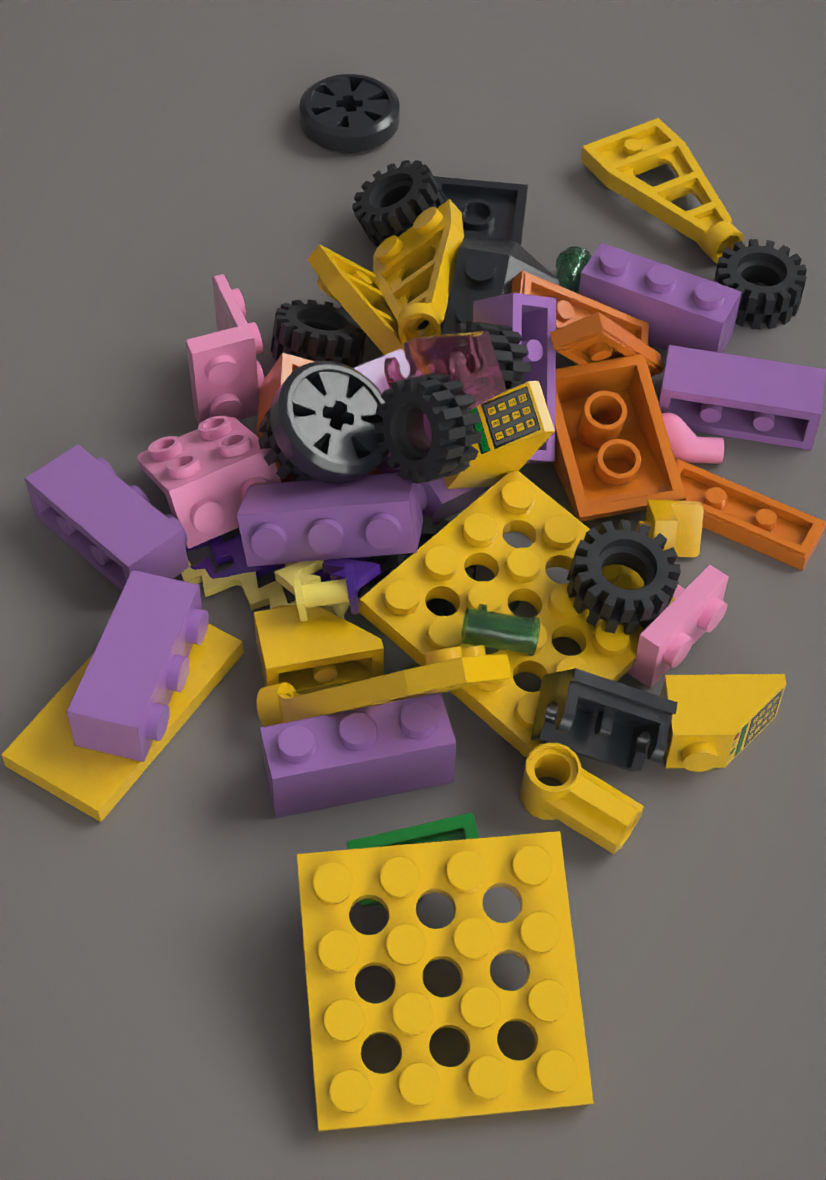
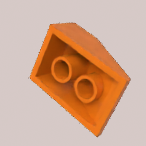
M644 353L556 369L555 462L552 463L576 518L581 522L647 510V499L686 500Z

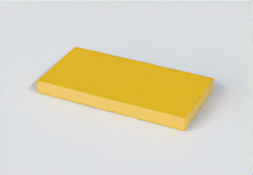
M208 623L207 632L202 644H193L188 656L190 665L185 686L181 692L174 691L169 701V721L165 734L160 741L153 740L144 762L75 746L67 710L93 656L92 654L1 754L4 765L97 821L102 822L244 654L243 641Z

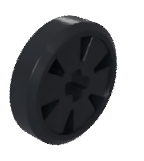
M340 74L324 78L311 85L300 99V125L302 131L312 142L326 149L339 152L370 150L391 139L399 126L400 106L397 95L385 83L368 76Z
M332 361L310 362L294 370L275 393L270 409L271 428L281 451L302 472L324 482L336 484L350 483L369 475L389 453V451L381 453L378 443L385 441L384 434L375 432V423L383 422V417L375 414L377 405L386 402L380 397L382 393L378 387L356 369ZM327 414L336 418L335 425L341 426L339 430L329 426L331 419L325 418Z

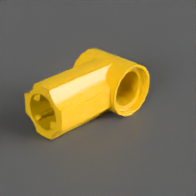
M544 743L535 747L528 755L520 788V800L524 809L532 816L542 820L557 819L613 855L618 850H621L640 819L644 806L581 768V763L576 753L560 743ZM552 777L563 785L548 786L539 781L538 778Z

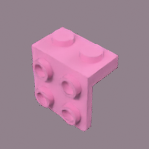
M224 274L212 277L218 332L186 340L194 414L198 425L204 420L215 416L234 417L240 420L258 415L260 385L265 379L261 365L256 360V355L263 353L259 329L255 322L247 323L243 296L239 288H230Z
M215 416L206 419L199 424L197 430L180 437L168 436L160 438L151 443L148 450L141 452L137 456L140 468L165 493L172 515L185 529L188 538L185 546L188 549L239 527L237 513L249 486L281 483L280 477L275 474L278 471L276 463L268 466L264 459L271 449H260L258 441L260 438L234 417Z
M709 565L686 589L678 585L673 595L675 600L640 634L634 666L627 673L651 689L671 667L676 668L688 655L692 645L705 632H711L723 618L728 606L723 601L729 576Z

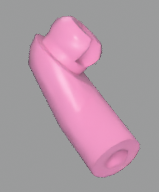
M670 412L662 413L675 461L680 459L687 463L722 464L724 457L723 438L697 437L681 417Z

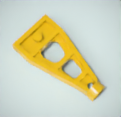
M659 118L582 146L581 162L606 187L697 242L703 252L715 263H718L719 257H722L723 251L727 247L733 250L734 243L739 241L744 243V235L732 224V218L686 143ZM668 164L678 178L653 187L637 178L636 175ZM693 194L702 205L689 211H684L671 203V201Z
M450 199L438 208L430 207L423 211L416 218L411 228L399 237L394 235L384 240L373 255V273L377 277L374 281L379 290L382 291L385 301L398 322L400 341L412 350L421 351L433 347L441 335L440 324L444 321L458 250L464 239L462 213ZM427 320L429 325L425 329L419 330L417 327Z
M319 244L307 259L319 276L316 281L318 287L343 306L384 355L402 349L420 376L434 373L437 362L430 349L412 350L400 341L398 322L385 301L382 291L379 290L374 281L377 279L376 274Z
M484 645L461 649V646L436 650L424 654L426 663L424 666L304 695L297 693L288 682L262 687L257 694V712L263 727L509 679L512 678L508 654L486 655Z

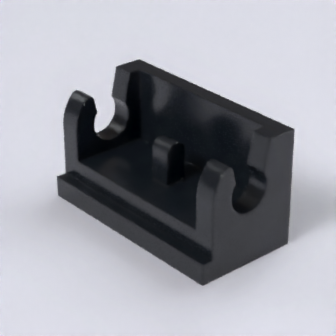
M577 668L545 674L542 678L531 740L542 744L560 743L569 747L577 755L628 771H641L649 739L650 745L647 749V759L658 763L662 760L667 748L672 715L676 714L678 702Z

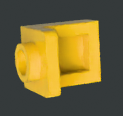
M647 499L646 521H638L636 532L639 531L641 523L650 526L649 538L654 539L661 533L667 539L663 551L674 547L678 555L677 557L695 558L700 553L704 508L697 501Z

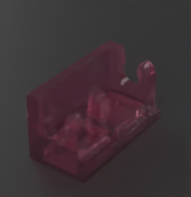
M488 331L416 337L403 343L405 358L410 365V373L407 378L402 376L400 364L395 357L386 358L384 362V373L389 389L392 388L390 384L403 379L436 372L437 374L446 373L451 375L450 381L459 380L465 385L460 395L471 393L475 400V403L468 407L469 410L506 391Z

